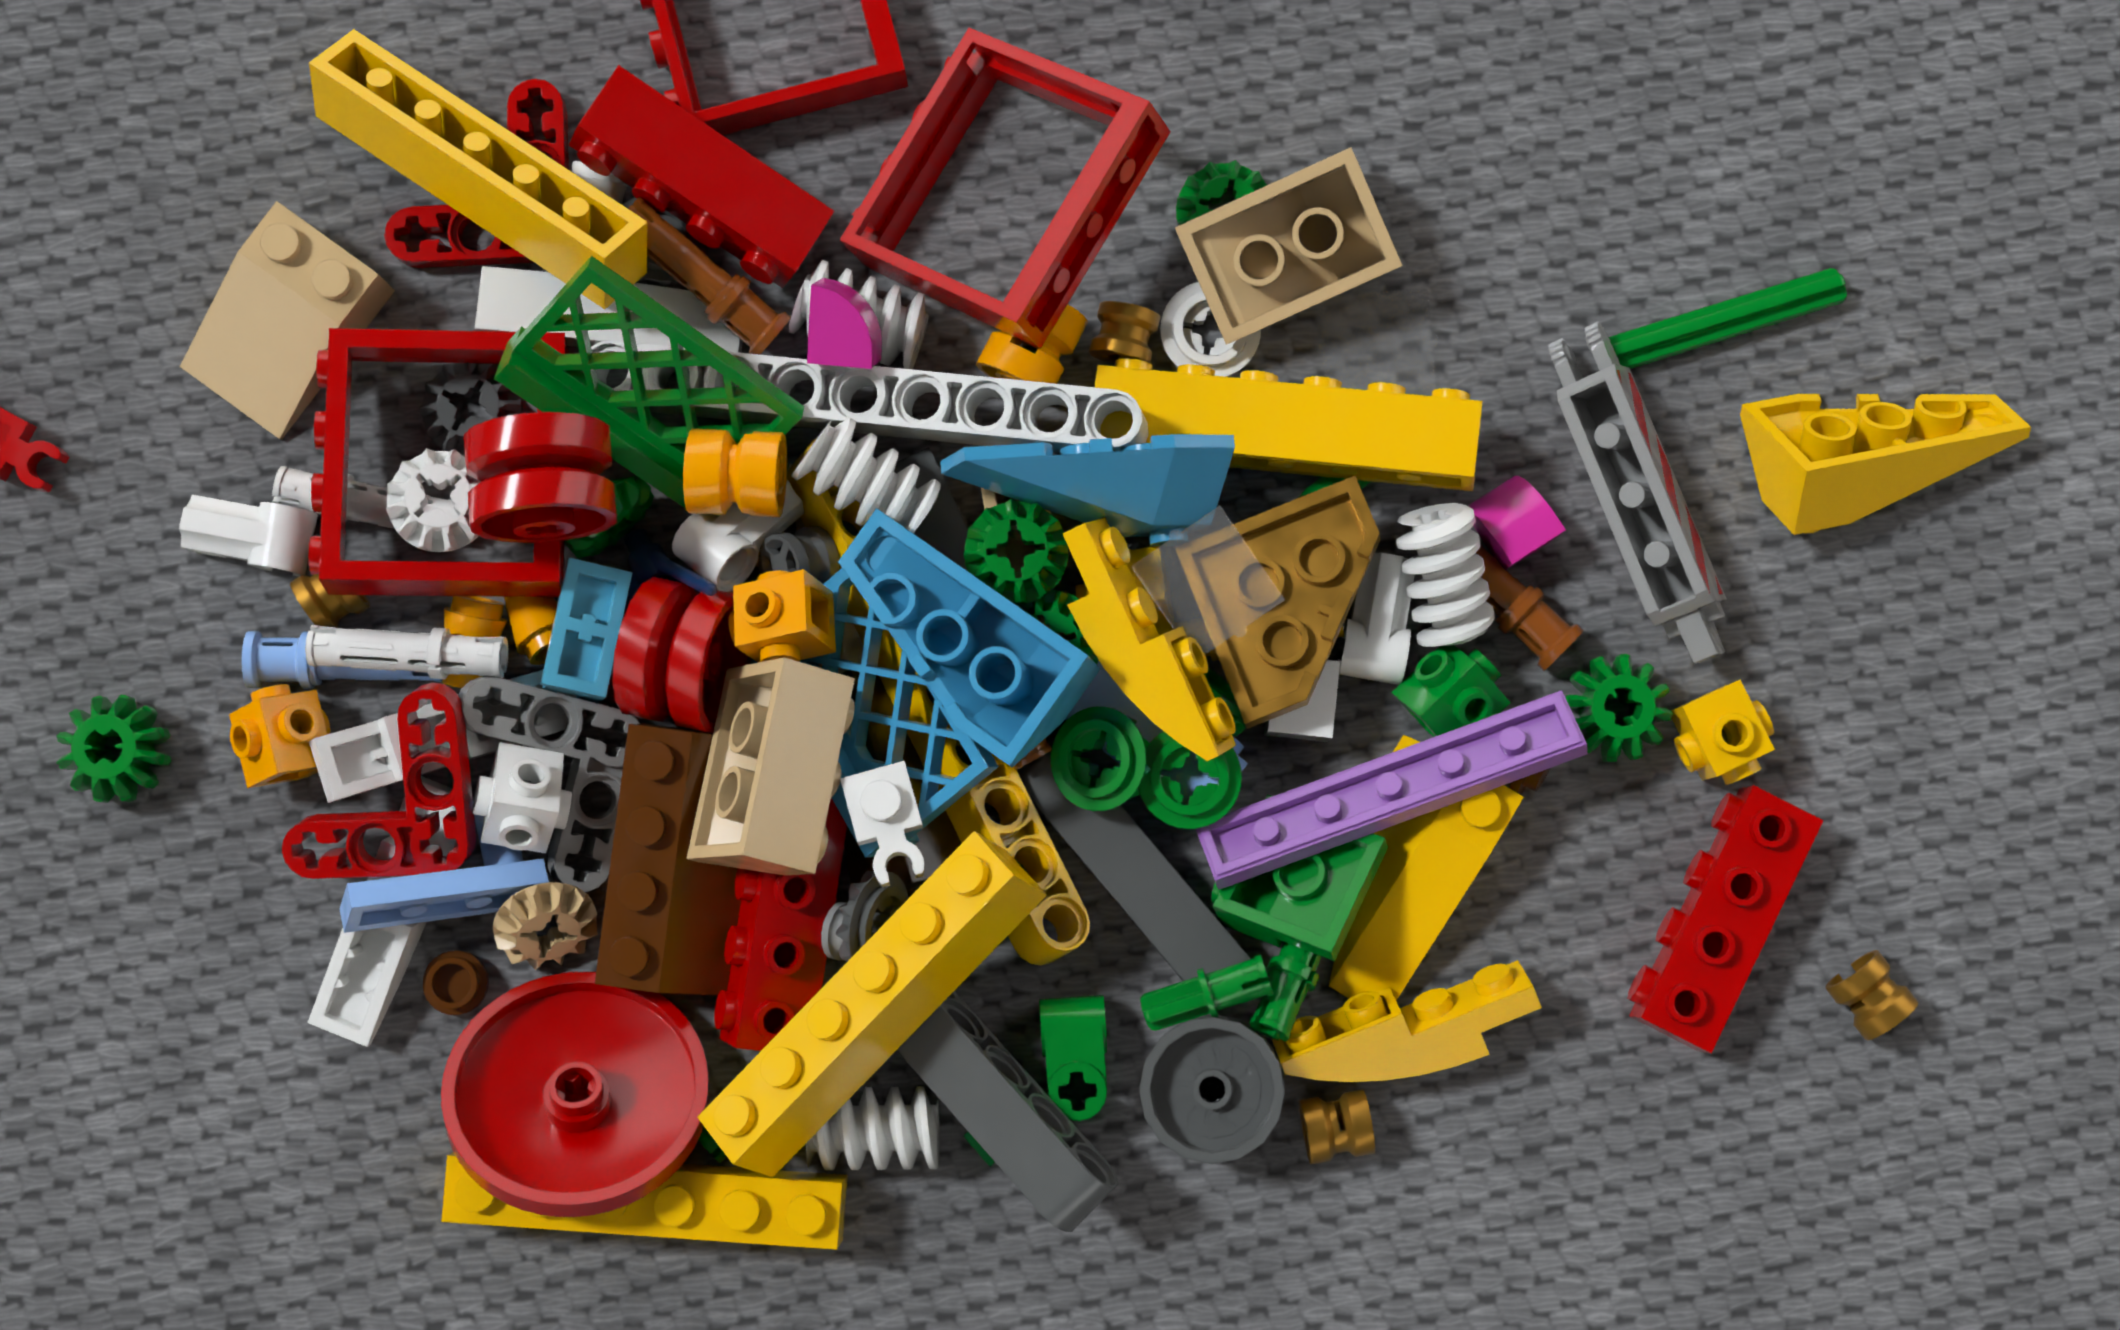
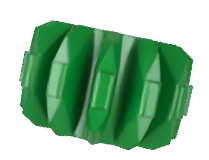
M1628 654L1617 655L1612 668L1602 656L1590 660L1592 677L1581 671L1573 673L1570 677L1572 685L1583 693L1582 696H1565L1570 709H1579L1580 718L1575 720L1580 730L1585 728L1588 731L1584 736L1587 743V753L1595 750L1601 743V755L1604 762H1616L1620 756L1621 749L1630 760L1642 758L1643 745L1641 740L1651 745H1658L1664 739L1662 733L1652 724V721L1664 722L1672 719L1673 712L1671 710L1656 707L1655 703L1656 698L1664 697L1670 692L1668 685L1660 684L1649 688L1647 683L1653 676L1654 667L1646 663L1632 673V661ZM1616 692L1619 693V703L1629 706V715L1617 719L1619 725L1615 724V713L1605 711V701L1617 698Z
M119 695L113 704L107 697L96 696L91 699V714L79 709L69 712L71 721L77 727L75 733L60 732L56 735L58 742L71 746V753L63 755L56 763L60 769L76 770L70 782V786L75 791L85 792L91 789L93 800L97 802L109 803L115 794L121 801L131 802L137 799V783L151 789L159 785L157 776L148 768L151 764L168 766L172 762L169 755L156 752L154 745L166 742L171 734L165 728H151L158 715V712L153 707L143 706L137 709L135 698L127 695ZM110 737L122 739V743L115 745L116 748L122 749V753L117 760L106 759L104 755L111 753L110 749L104 748Z

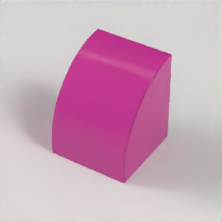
M821 278L811 285L807 363L872 369L882 358L881 329L873 309L857 291L848 285L836 280Z
M1517 475L1468 505L1474 510L1476 522L1473 526L1492 556L1506 570L1566 531L1541 494L1528 481Z

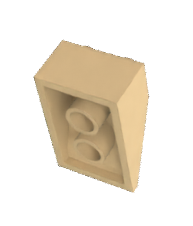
M1352 147L1175 227L1226 345L1403 266Z
M276 201L237 252L180 367L278 439L282 440L321 389L317 384L318 350H328L329 328L366 329L395 290L374 270Z

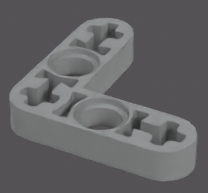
M479 677L470 680L461 688L458 695L461 698L462 712L468 730L480 735L531 748L564 753V756L573 758L565 790L572 792L569 817L564 830L554 829L547 866L551 877L556 882L576 886L584 892L598 888L606 881L610 870L626 742L623 747H612L609 756L605 754L606 744L599 740L580 737V749H574L573 745L582 731V710L589 712L588 717L583 723L584 725L608 729L611 728L613 721L616 720L618 721L616 726L617 732L626 735V740L628 725L640 723L634 716L622 714L621 710L506 679ZM491 687L495 689L494 698L497 702L521 707L520 694L527 695L528 699L519 713V734L511 732L517 719L491 715L487 725L481 723L482 712L473 708L475 696H487ZM554 703L565 712L567 726L559 738L547 741L536 733L534 717L543 705ZM600 781L610 790L612 796L611 805L604 815L590 818L581 810L579 804L580 794L589 783ZM573 822L591 829H604L602 840L588 836L585 855L594 859V867L592 871L581 870L577 880H573L574 869L565 865L567 854H578L584 838L583 834L571 833Z

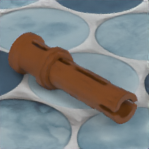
M639 196L628 209L647 221V256L677 282L686 287L707 307L704 312L708 315V320L713 324L723 323L750 347L748 354L761 355L790 321L791 316L785 311L779 314L749 289L751 282L745 276L740 277L736 274L734 277H731L673 225H670Z
M1480 544L1476 554L1484 559L1485 572L1481 578L1488 582L1490 596L1486 602L1493 606L1494 613L1499 616L1496 620L1500 625L1498 629L1504 634L1512 632L1539 658L1537 665L1545 671L1584 630L1578 624L1570 626L1543 601L1545 593L1539 587L1534 588L1532 585H1529L1526 588Z

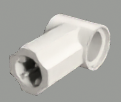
M787 480L785 504L781 517H759L742 514L736 502L732 504L725 515L692 514L676 532L672 542V551L676 557L697 574L715 584L717 590L724 592L732 591L733 586L742 584L755 568L758 553L764 539L772 534L783 532L804 514L803 501L795 493L790 482Z
M192 495L187 506L183 508L179 526L181 548L205 555L248 561V566L272 572V569L276 568L293 572V576H305L309 560L310 537L314 536L318 514L277 503L260 502V507Z
M1374 553L1354 598L1351 619L1347 618L1344 624V637L1342 638L1345 639L1342 659H1338L1340 661L1339 675L1396 685L1402 683L1411 638V630L1406 629L1411 597L1407 595V587L1414 582L1415 574L1403 573L1402 563L1407 560L1403 556Z

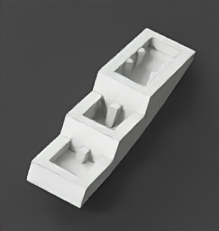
M482 266L475 329L477 331L517 332L521 326L526 329L566 283L549 272ZM641 283L634 284L639 290L728 352H742L743 341L723 323L713 324L708 320V315L704 312L707 307L690 291ZM580 295L584 314L617 312L615 301L608 308L603 309L584 295ZM570 307L564 314H571ZM657 328L634 329L636 343L671 346L669 337ZM621 329L588 330L591 346L601 341H623ZM575 331L549 332L565 333L567 346L578 347Z
M543 670L512 678L509 681L542 689L543 685H540ZM491 687L487 696H475L473 708L482 712L481 723L487 725L491 715L517 719L511 732L519 734V713L528 699L527 695L520 694L521 707L497 702L494 698L495 689ZM557 692V693H559V694L571 696V697H574V698L577 697L576 695H572V694H568V693H562V692ZM432 703L424 705L417 710L418 718L429 720L432 739L429 742L419 746V751L422 752L438 746L450 748L449 742L440 745L435 744V726L446 719L445 712L434 710ZM554 703L543 705L534 717V727L536 733L541 738L564 731L567 726L565 712ZM582 710V725L585 719L588 717L587 712L585 710ZM398 713L309 741L328 803L403 781L397 721ZM466 728L469 760L497 752L499 742L519 745L480 735ZM437 762L425 763L421 770V775L446 768V766Z
M421 776L423 785L433 794L445 795L449 794L453 789ZM405 797L399 811H406ZM454 806L438 810L440 828L429 839L430 845L441 846L443 856H447L458 845L456 839L445 837L443 829V818L450 811H456ZM425 810V814H427V815H429V814H431V813H433V812H437V811ZM391 835L381 841L375 859H392L396 846ZM401 876L368 877L367 881ZM426 922L344 933L342 928L308 1023L368 1047L371 1045L402 981Z

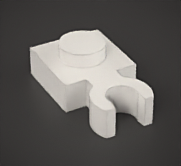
M905 761L840 778L858 846L878 841L879 849L873 860V870L878 883L882 887L890 886L886 867L889 860L895 856H904L911 861L916 878L924 876L925 865L922 853L916 845L907 841L905 833L923 828Z

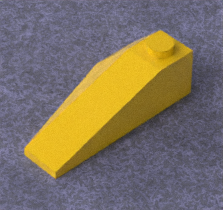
M1793 394L1742 404L1740 412L1761 500L1793 535L1815 533L1822 529L1851 524L2029 438L2031 426L1996 394H1920L1915 400L1914 409H1904L1893 403L1880 402L1878 394H1857L1856 409H1820L1821 398L1819 394Z
M1403 735L1393 752L1420 742ZM1503 785L1375 832L1374 834L1386 839L1388 849L1340 952L1333 962L1328 986L1348 999L1362 992H1379L1390 987L1397 1000L1486 862L1524 797Z

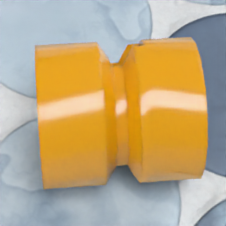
M1067 304L1042 348H1037L1035 354L1020 347L1022 340L1003 331H994L991 333L975 365L988 377L1057 384L1064 371L1059 358L1062 355H1071L1088 320L1077 309Z
M692 428L689 431L683 467L684 502L688 513L725 515L732 504L736 502L742 514L759 517H781L787 486V444L783 432L753 431L752 434H744L740 442L736 444L728 430Z

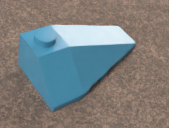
M1234 435L1151 436V443L1131 445L1122 448L1120 451H1113L1112 438L1090 439L1089 443L1073 444L1061 448V455H1053V446L1045 442L964 447L941 460L940 464L941 474L1022 502L1038 503L1045 510L1083 523L1106 517L1109 526L1117 528L1124 537H1149L1150 546L1172 547L1189 542L1188 534L1212 524L1235 449Z
M877 508L838 561L880 622L887 628L905 653L917 674L924 680L942 705L943 710L955 727L1010 767L1015 766L1063 723L1100 671L1098 665L1083 651Z

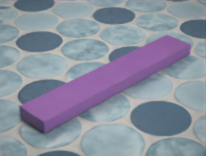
M1561 690L1232 811L1207 827L1197 828L1196 832L1217 888L1220 890L1587 755V743Z

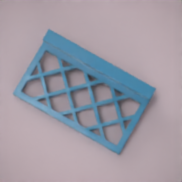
M841 568L823 584L833 592L836 652L800 660V662L821 668L819 664H822V669L838 673L839 668L859 672L854 716L849 729L843 734L838 759L841 765V778L903 761L907 729L929 734L924 770L906 767L909 777L922 780L918 811L924 828L999 766L991 752L955 727L930 689L929 691L934 697L931 724L909 720L914 683L927 684L918 674H915V669L903 651L901 653L899 671L877 666L883 629L887 630V628L880 622L870 606L868 617L847 614L850 587L853 585V582L843 568ZM845 622L866 626L861 663L840 659ZM876 675L897 679L892 716L871 712ZM869 721L891 726L885 762L873 759L866 747ZM946 737L959 740L972 762L957 777L940 774ZM840 781L832 800L857 842ZM939 784L946 785L938 791ZM923 828L905 833L906 840L915 845L920 841L917 833ZM878 841L859 846L865 858L874 857L879 849Z

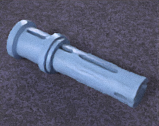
M248 631L242 646V674L247 688H259L262 682H299L303 689H313L315 685L319 686L322 680L335 679L442 681V679H431L428 673L360 669L340 666H309L305 653L308 631H303L299 638L263 637L259 631Z

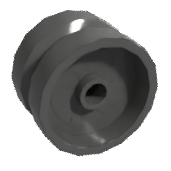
M1208 1014L1178 1024L1159 1039L1144 1062L1139 1093L1144 1118L1162 1144L1185 1159L1216 1164L1241 1159L1265 1142L1280 1119L1285 1094V1083L1278 1055L1264 1035L1252 1029L1242 1019L1220 1014L1219 1018ZM1210 1076L1218 1077L1225 1085V1094L1218 1095L1215 1101H1208L1201 1095L1203 1088H1200V1083Z

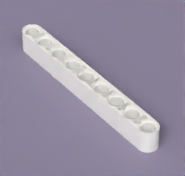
M601 341L591 346L592 353L626 352L623 341ZM636 343L638 351L671 350V346ZM728 352L788 395L795 384L804 380L814 382L813 396L803 405L805 406L803 417L793 427L824 429L831 420L830 426L834 428L847 418H852L856 421L854 433H873L874 435L981 446L1045 442L1053 446V453L1061 454L1060 449L1063 447L1089 443L1090 439H1106V437L1101 435L1100 431L1102 421L1108 414L1114 411H1124L1133 416V423L1126 435L1112 439L1113 451H1120L1127 446L1146 443L1149 434L1148 422L1137 401L1128 393L1116 389L881 366L866 369L809 364L807 359ZM687 366L690 371L689 380L691 388L725 387L723 375L711 366ZM675 367L641 368L646 390L667 389L668 379L676 371ZM629 368L627 377L622 384L612 389L615 391L633 390ZM597 369L598 379L606 384V378L610 369ZM866 386L877 388V399L869 410L864 413L851 412L850 401L857 390ZM929 392L940 394L941 403L933 416L921 420L913 418L912 408L919 396ZM994 398L1004 401L1003 414L996 423L989 426L975 424L974 415L976 409L983 401ZM739 403L742 421L770 424L779 415L763 403ZM728 404L694 405L696 417L731 420ZM682 405L649 406L650 412L684 415ZM1050 405H1062L1068 408V418L1061 429L1055 432L1038 430L1037 420L1039 414Z

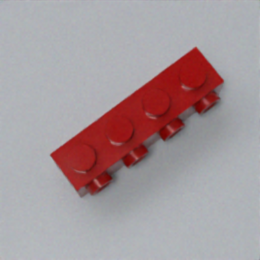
M620 65L617 66L577 125L569 143L570 147L578 151V158L589 169L603 176L614 175L633 188L632 193L636 199L640 196L656 212L668 211L687 224L686 229L693 238L710 248L722 247L741 260L740 266L747 274L765 284H772L774 282L781 288L787 284L835 212Z
M1755 785L1739 788L1736 796L1731 793H1727L1724 796L1711 822V827L1719 830L1708 853L1703 850L1697 852L1684 876L1683 884L1691 887L1681 910L1672 907L1657 931L1655 941L1662 944L1663 947L1653 967L1642 966L1631 984L1627 999L1634 1002L1635 1005L1629 1017L1696 1051L1712 1054L1824 820Z
M832 798L830 799L825 823L828 831V844L823 858L817 863L815 874L779 875L737 869L735 897L737 900H741L737 926L732 925L728 930L724 950L725 962L731 965L727 991L721 990L717 997L714 1013L715 1027L721 1030L719 1039L735 1048L761 1051L822 988L827 956L822 948L821 932L825 917L836 901L847 824Z

